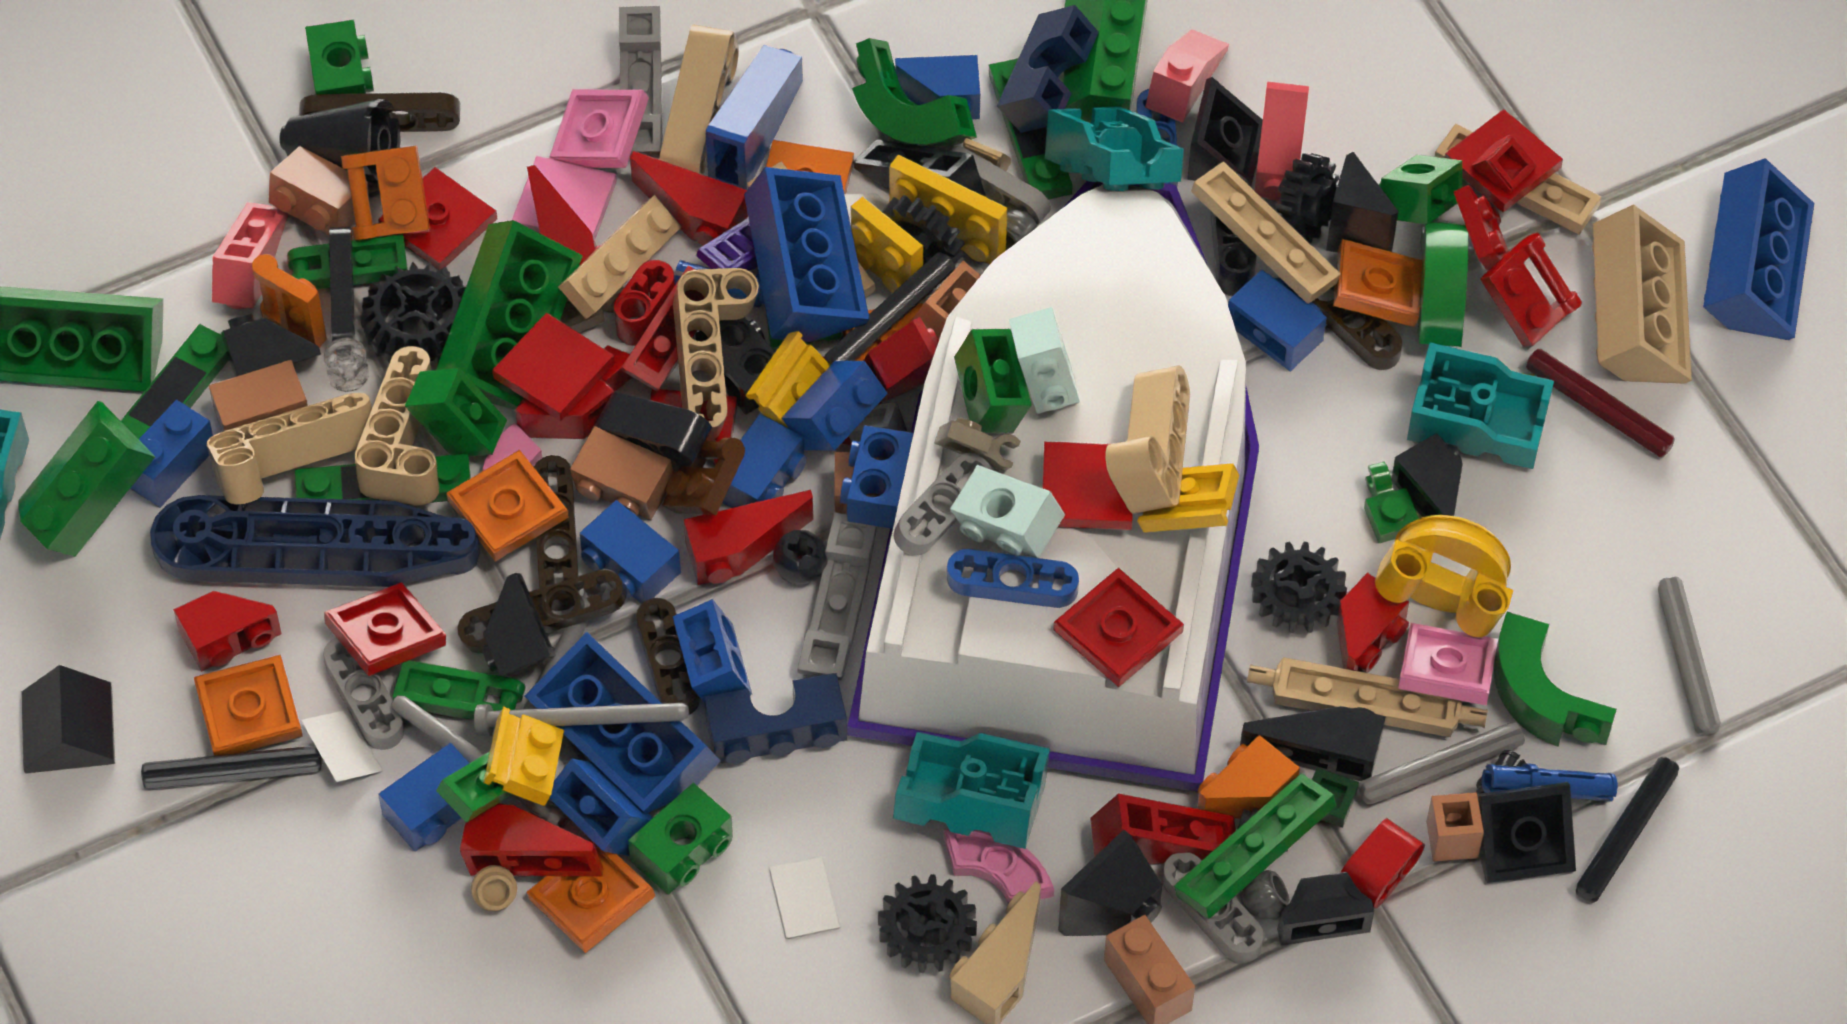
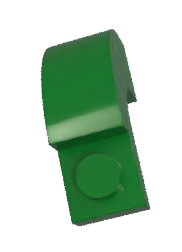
M872 38L856 43L859 55L857 57V67L862 77L865 78L866 83L853 87L852 90L865 116L881 132L905 143L930 147L954 146L963 143L966 138L970 140L977 138L966 98L947 95L934 101L917 105L905 95L900 86L889 43Z
M1431 222L1428 225L1425 224V227L1421 229L1422 282L1417 328L1419 344L1435 343L1444 346L1462 347L1468 273V230L1466 225Z
M1507 611L1501 627L1494 660L1496 688L1507 711L1529 733L1557 747L1563 732L1573 735L1582 742H1597L1607 745L1617 709L1570 695L1556 687L1546 676L1541 663V655L1550 624Z

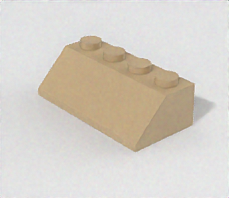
M1633 204L1593 223L1594 242L1592 250L1595 263L1593 283L1596 290L1595 322L1597 324L1598 347L1596 355L1598 363L1623 381L1685 384L1692 381L1685 241Z

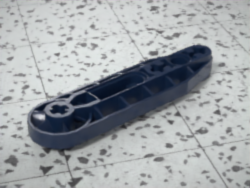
M195 495L181 497L167 504L155 516L150 529L153 554L160 567L175 578L189 581L391 587L401 582L405 584L443 574L466 573L477 565L480 555L478 536L475 533V528L469 521L461 518L445 517L397 501L260 497L245 504H231L226 501L224 496ZM212 512L218 515L209 517L207 513ZM411 543H421L413 547L407 546Z

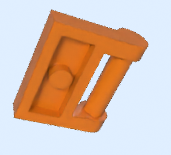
M417 145L341 156L342 167L347 169L356 224L355 227H352L354 240L430 229ZM376 164L384 222L372 224L364 166Z
M262 254L257 256L252 262L254 277L260 283L263 298L260 303L262 317L316 344L320 348L327 340L319 292L316 287L306 279L300 278L298 280L279 269L277 260L272 255Z

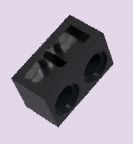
M746 317L737 320H719L726 392L729 396L737 397L738 407L747 415L759 407L754 399L749 400L745 396L758 378V376L752 374L761 373L777 349L772 350L767 344L760 326L754 320L748 321ZM699 331L696 333V341L702 342L708 339L704 332Z

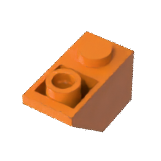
M1259 735L1248 746L1245 744L1240 745L1230 756L1227 766L1218 775L1211 773L1205 778L1197 791L1199 794L1197 809L1234 816V819H1241L1244 808L1253 811V808L1256 807L1259 811L1299 776L1300 767Z

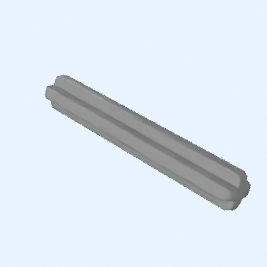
M1676 576L1663 578L1659 582L1658 593L1695 731L1702 736L1715 734L1719 731L1721 722L1683 582Z
M1510 722L1360 781L1358 789L1361 798L1365 804H1375L1499 755L1504 750L1519 747L1525 742L1524 734L1518 723Z

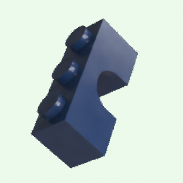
M1076 5L1038 14L997 104V107L1021 133L1047 127L1048 110L1065 109L1072 93L1058 77L1069 67L1085 63L1099 31Z
M837 673L792 680L793 705L788 711L780 715H766L759 712L751 702L749 689L704 696L705 716L712 750L721 760L718 764L725 762L740 764L753 757L769 754L784 756L797 749L814 746L828 748L836 745L838 742L847 741V716Z

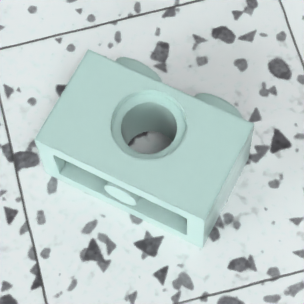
M1050 307L1009 319L1018 360L1037 414L1079 403L1080 400L1071 363L1053 308Z
M979 465L976 466L950 508L961 524L960 531L968 538L976 542H983L986 539L996 543L1002 550L1011 555L1019 556L1020 553H1024L1034 558L1040 557L1065 516L1051 491Z

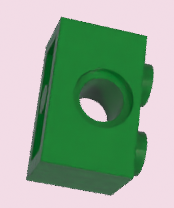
M354 19L305 27L316 94H366V92L374 91L370 67L362 68L361 60L369 59L365 35H356Z
M1415 155L1382 177L1379 186L1399 211L1397 221L1428 225L1458 204L1454 191L1462 188V160Z
M971 329L954 356L969 420L981 425V432L1014 433L1032 404L1026 380L1018 360L1011 329Z
M460 368L420 371L405 404L408 411L450 455L466 453L469 456L493 455L507 422L502 413Z
M693 782L628 840L630 862L669 895L679 885L683 887L689 884L698 874L700 866L711 856L718 857L729 847L733 838L732 816ZM680 838H689L693 840V842L687 845H679L675 843V841Z

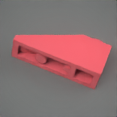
M1190 30L1167 49L1153 71L1145 108L1183 123L1202 93L1206 79L1213 75L1228 51L1229 44L1195 30Z
M1267 82L1254 190L1260 197L1274 201L1280 200L1281 193L1278 191V188L1285 177L1284 173L1286 170L1292 172L1293 160L1295 158L1300 160L1309 86Z
M247 202L213 255L212 302L226 304L232 309L254 308L262 293L260 283L253 275L252 262L257 256L262 254H269L275 258L288 213L279 210L275 206Z

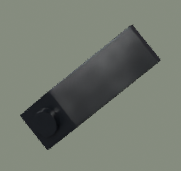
M875 140L852 162L855 170L889 189V166L897 155H900L984 197L986 196L974 156L970 153Z
M1339 706L1245 722L1242 728L1240 745L1245 744L1248 746L1260 735L1299 767L1315 771L1318 767L1352 780L1362 781L1372 777L1386 716L1377 715L1373 711L1362 707L1352 709Z

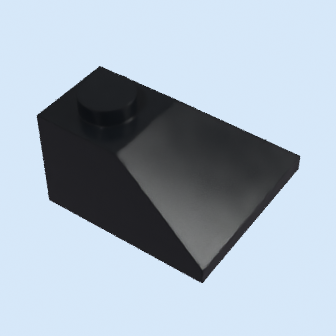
M1123 830L1061 888L1058 931L1064 936H1105L1143 915H1146L1152 923L1162 909L1161 895L1163 885L1127 831Z

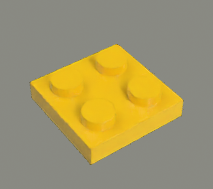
M862 196L850 206L851 230L857 259L864 270L870 269L882 279L885 287L893 293L923 266V245Z

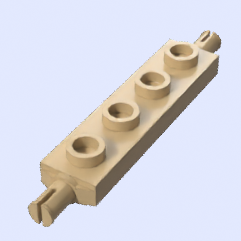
M1285 657L1277 665L1276 670L1250 664L1247 683L1273 687L1272 692L1275 704L1310 711L1339 706L1352 709L1362 707L1373 711L1377 715L1386 716L1384 725L1451 737L1458 723L1485 728L1488 709L1484 710L1461 705L1462 701L1398 689L1400 679Z

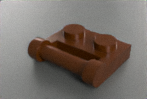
M732 437L723 438L719 442L706 440L692 466H680L679 470L672 475L666 487L667 495L662 506L674 513L717 515L744 457L745 447L743 442ZM707 459H719L715 468H703Z

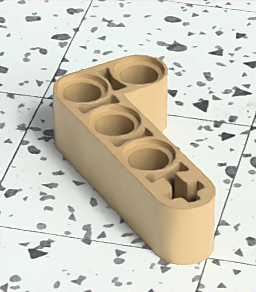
M695 24L691 26L659 160L704 175L707 165L706 129L720 109L726 81H733L737 69L739 47L733 31Z
M742 268L687 271L679 279L674 295L673 310L682 408L699 414L703 401L708 400L706 412L708 419L712 420L708 421L712 426V431L707 441H712L719 436L727 416L719 320H737L747 316L754 306L759 285L757 278L753 273ZM733 288L740 289L747 297L741 300L734 299L728 294L727 290ZM696 290L704 296V299L692 301L687 298L685 292ZM700 330L707 335L708 339L702 342L695 341L689 336L688 332ZM697 370L709 373L712 380L700 382L693 377L692 372Z
M416 346L404 347L396 351L392 356L355 451L358 487L360 492L367 497L397 501L410 505H425L435 500L439 494L436 458L430 450L412 446L421 423L405 407L419 372L431 370L430 357L422 348Z
M1180 365L1135 375L1127 441L1109 444L1106 448V466L1109 476L1127 508L1133 514L1176 506L1179 503L1190 403L1188 378L1185 370Z
M365 393L345 394L229 429L210 437L207 441V448L216 483L226 501L231 504L252 502L260 498L264 493L262 478L356 450L372 410L369 396Z

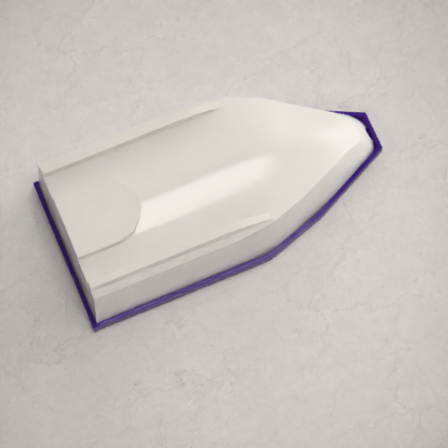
M1086 181L1059 212L993 260L946 319L924 387L918 396L911 433H914L894 526L893 529H890L847 725V735L912 746L917 732L960 742L978 733L1050 748L1048 768L1197 792L1199 786L1204 781L1259 454V442L1246 387V361L1225 295L1208 267L1177 186L1164 183L1163 189H1147L1140 187L1139 184H1129L1126 191H1112L1104 189L1102 182ZM1046 308H1053L1071 363L1080 402L1064 406L1061 409L1037 414L1029 392L1032 406L1014 433H986L993 436V439L1003 434H1011L1021 441L1020 445L1014 449L1006 445H1001L1000 455L1004 459L1013 462L1012 468L998 470L990 465L991 470L1043 488L1044 441L1114 444L1127 441L1135 375L1177 365L1182 366L1190 387L1183 468L1234 464L1239 473V479L1231 510H1227V526L1144 533L1137 522L1138 516L1143 515V512L1133 514L1132 530L1057 527L1039 558L1067 562L1078 572L1079 586L1077 598L1073 603L1062 608L963 596L952 591L947 583V563L955 552L962 549H973L1009 554L996 543L984 539L983 542H976L968 538L960 531L961 524L958 520L922 555L907 554L896 545L893 534L901 516L958 456L962 455L939 446L934 442L940 426L951 420L956 421L957 418L969 420L954 356L971 329H1011L1009 319ZM970 471L962 475L957 484L961 490L973 472ZM942 495L932 497V504L937 510L944 513L952 512L950 508L953 503L949 498ZM923 518L922 522L915 529H910V535L916 537L919 534H923L929 522ZM1020 553V555H1019V556L1032 557V556L1026 555V554H1024V553ZM964 567L962 577L970 578L973 568ZM1118 567L1184 624L1182 634L1120 687H1117L1053 630L1055 620ZM988 569L986 582H992L993 569ZM1015 570L1006 571L1000 576L1002 583L1011 587L1019 586L1026 580L1022 573ZM1033 574V588H1038L1039 575ZM1055 579L1052 589L1061 590L1064 580Z

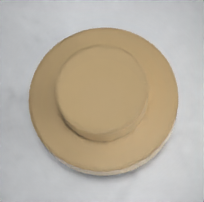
M497 865L487 866L474 876L471 883V894L474 901L481 908L487 911H499L508 907L515 899L517 883L513 874L508 869Z

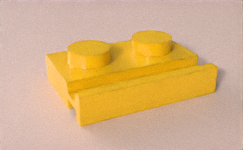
M799 331L788 333L745 395L749 400L754 399L759 405L758 409L764 416L787 428L788 426L782 420L783 415L830 367V364L811 344L807 345L801 339L803 335Z
M1233 463L1183 468L1179 503L1176 506L1145 511L1142 516H1138L1137 522L1143 532L1227 526V510H1231L1239 479L1236 467Z
M503 707L497 717L483 783L490 785L492 781L503 785V791L545 806L552 794L564 730L524 714L520 718L509 714V708Z

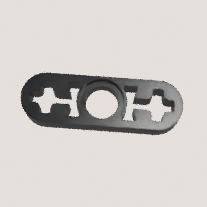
M332 227L329 229L333 350L355 349L352 228Z

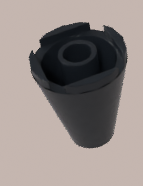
M376 99L292 117L281 128L279 141L281 148L285 150L287 156L301 146L343 168L341 156L400 148V124L398 118L390 117L387 108L395 109L392 103L387 100ZM376 164L364 166L366 181L378 183Z

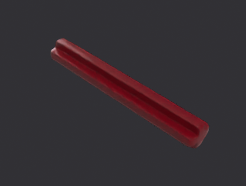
M1536 349L1529 357L1526 365L1528 371L1537 377L1553 380V387L1658 457H1664L1673 447L1675 441L1673 435L1544 350Z

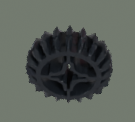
M412 262L410 270L402 271L398 266H395L394 276L392 277L381 273L380 285L370 284L368 297H364L361 304V327L364 328V337L368 345L373 346V351L377 357L385 355L389 363L394 353L399 349L416 346L428 353L430 361L438 364L466 288L463 286L460 276L451 277L446 267L435 272L431 262L424 269H418L414 262ZM394 308L398 309L393 314L394 319L387 323L386 318ZM449 309L451 313L441 325L438 321L443 318L442 313Z

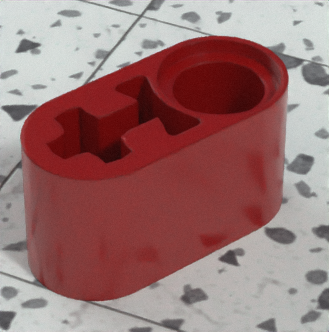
M650 260L643 263L615 300L616 333L623 343L636 346L674 288V271L668 263L661 260Z
M1386 818L1355 851L1340 873L1347 872L1359 891L1372 900L1373 908L1376 909L1415 866L1424 851L1425 844Z

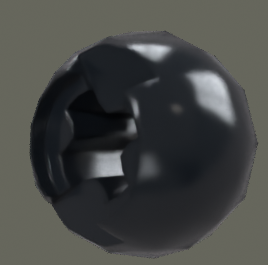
M793 530L783 535L775 545L773 563L782 579L792 584H808L817 580L827 565L826 547L818 535L808 530ZM799 555H804L801 560H797Z

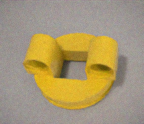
M1448 515L1427 516L1405 525L1398 532L1393 545L1380 562L1375 578L1376 588L1385 599L1400 603L1412 598L1427 607L1456 613L1458 626L1466 634L1473 637H1485L1492 631L1509 608L1513 590L1506 587L1507 578L1511 571V560L1500 540L1489 530L1475 522ZM1433 553L1471 568L1467 576H1463L1431 562Z

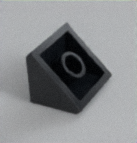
M1213 77L1206 79L1190 146L1187 179L1196 181L1224 161L1236 174L1243 176L1251 187L1259 155L1263 119Z
M1354 152L1347 154L1333 199L1326 250L1338 253L1340 243L1344 239L1392 252L1399 211Z
M58 665L21 691L23 767L25 774L115 764L111 682Z
M1568 782L1478 794L1484 830L1479 856L1487 883L1576 871L1571 791Z

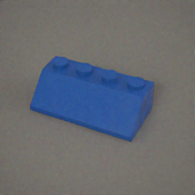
M1766 158L1724 173L1703 307L1729 330L1790 340L1795 338L1814 202Z
M764 167L745 192L744 197L771 339L784 340L788 333L799 331L803 335L801 339L804 342H812L866 324L869 321V314L841 175Z
M588 632L525 695L537 709L662 704ZM681 721L556 726L563 729V734L645 814L672 802L693 782L698 785L721 761Z

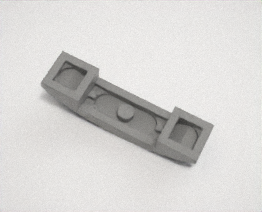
M660 6L619 7L620 90H644L649 97L631 154L633 151L645 155H660L662 148Z
M834 512L825 550L828 562L822 573L810 628L806 631L797 669L798 673L813 676L837 673L838 680H842L862 607L877 526L848 522L846 514Z

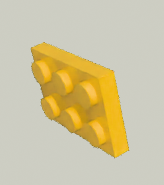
M897 155L889 166V202L894 197L900 200L903 195H906L912 203L917 198L921 199L924 207L928 209L934 205L936 210L950 218L947 223L950 227L959 229L960 232L956 237L965 243L961 250L977 262H985L990 265L993 260L1006 251L1007 207Z

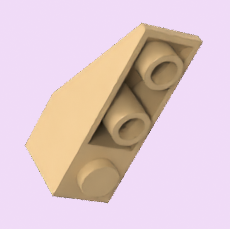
M1036 881L1026 893L1019 891L1012 898L1006 908L1005 913L1007 915L998 925L992 923L985 929L979 938L976 951L970 958L963 956L955 964L949 975V979H951V1000L985 1024H1000L1023 997L1040 907L1041 884Z

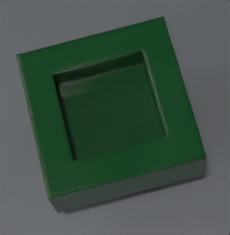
M1317 767L1312 780L1334 794L1336 807L1321 820L1343 828L1357 795L1359 782Z

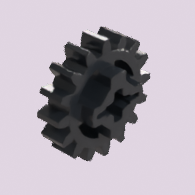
M1303 153L1301 160L1296 158L1293 160L1292 172L1286 170L1284 173L1285 177L1278 188V191L1281 193L1280 200L1275 203V208H1277V213L1311 245L1313 238L1319 239L1321 237V227H1328L1339 175L1333 174L1336 164L1330 162L1329 157L1314 153Z
M903 195L900 200L895 197L892 198L883 209L882 213L923 245V265L937 252L947 254L955 265L963 256L964 251L961 249L965 243L956 237L960 232L959 229L950 227L947 224L950 218L936 210L934 205L928 209L924 207L921 199L917 198L912 203L906 195Z
M1305 541L1301 545L1300 550H1294L1290 542H1285L1283 553H1280L1273 547L1269 549L1268 560L1259 558L1256 572H1253L1252 602L1260 603L1259 615L1265 617L1272 614L1274 616L1272 626L1275 628L1280 626L1282 622L1289 623L1290 633L1296 631L1297 625H1304L1306 631L1311 633L1316 621L1322 626L1327 627L1330 615L1338 616L1340 601L1347 593V587L1345 586L1346 572L1337 571L1338 558L1334 557L1325 560L1324 547H1320L1313 553L1309 551V543Z
M935 874L929 876L926 884H921L916 875L912 876L911 887L906 888L899 882L895 884V897L885 895L883 898L884 910L878 911V925L881 926L879 928V940L882 943H888L887 955L893 957L900 953L901 967L903 968L909 966L912 961L918 962L919 973L925 972L928 963H934L939 972L943 971L945 959H949L956 964L960 960L959 949L970 952L972 949L971 936L977 935V921L973 920L976 918L975 904H967L968 892L964 889L954 893L953 880L948 879L943 886L937 885ZM948 909L956 916L958 925L954 924L953 917L947 915ZM897 922L901 923L902 930L908 932L906 939L900 933Z

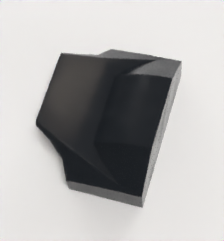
M1347 872L1301 878L1290 903L1280 915L1277 927L1280 944L1288 945L1370 933L1374 916L1372 900L1359 891Z

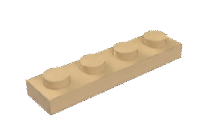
M1455 123L1435 151L1434 157L1444 158L1446 152L1469 136L1472 131ZM1554 173L1516 203L1580 235L1600 206L1601 196Z
M1224 161L1194 181L1191 192L1307 304L1337 284L1341 273Z
M654 195L637 209L558 288L585 319L589 318L635 274L643 263L647 262L681 228V225Z

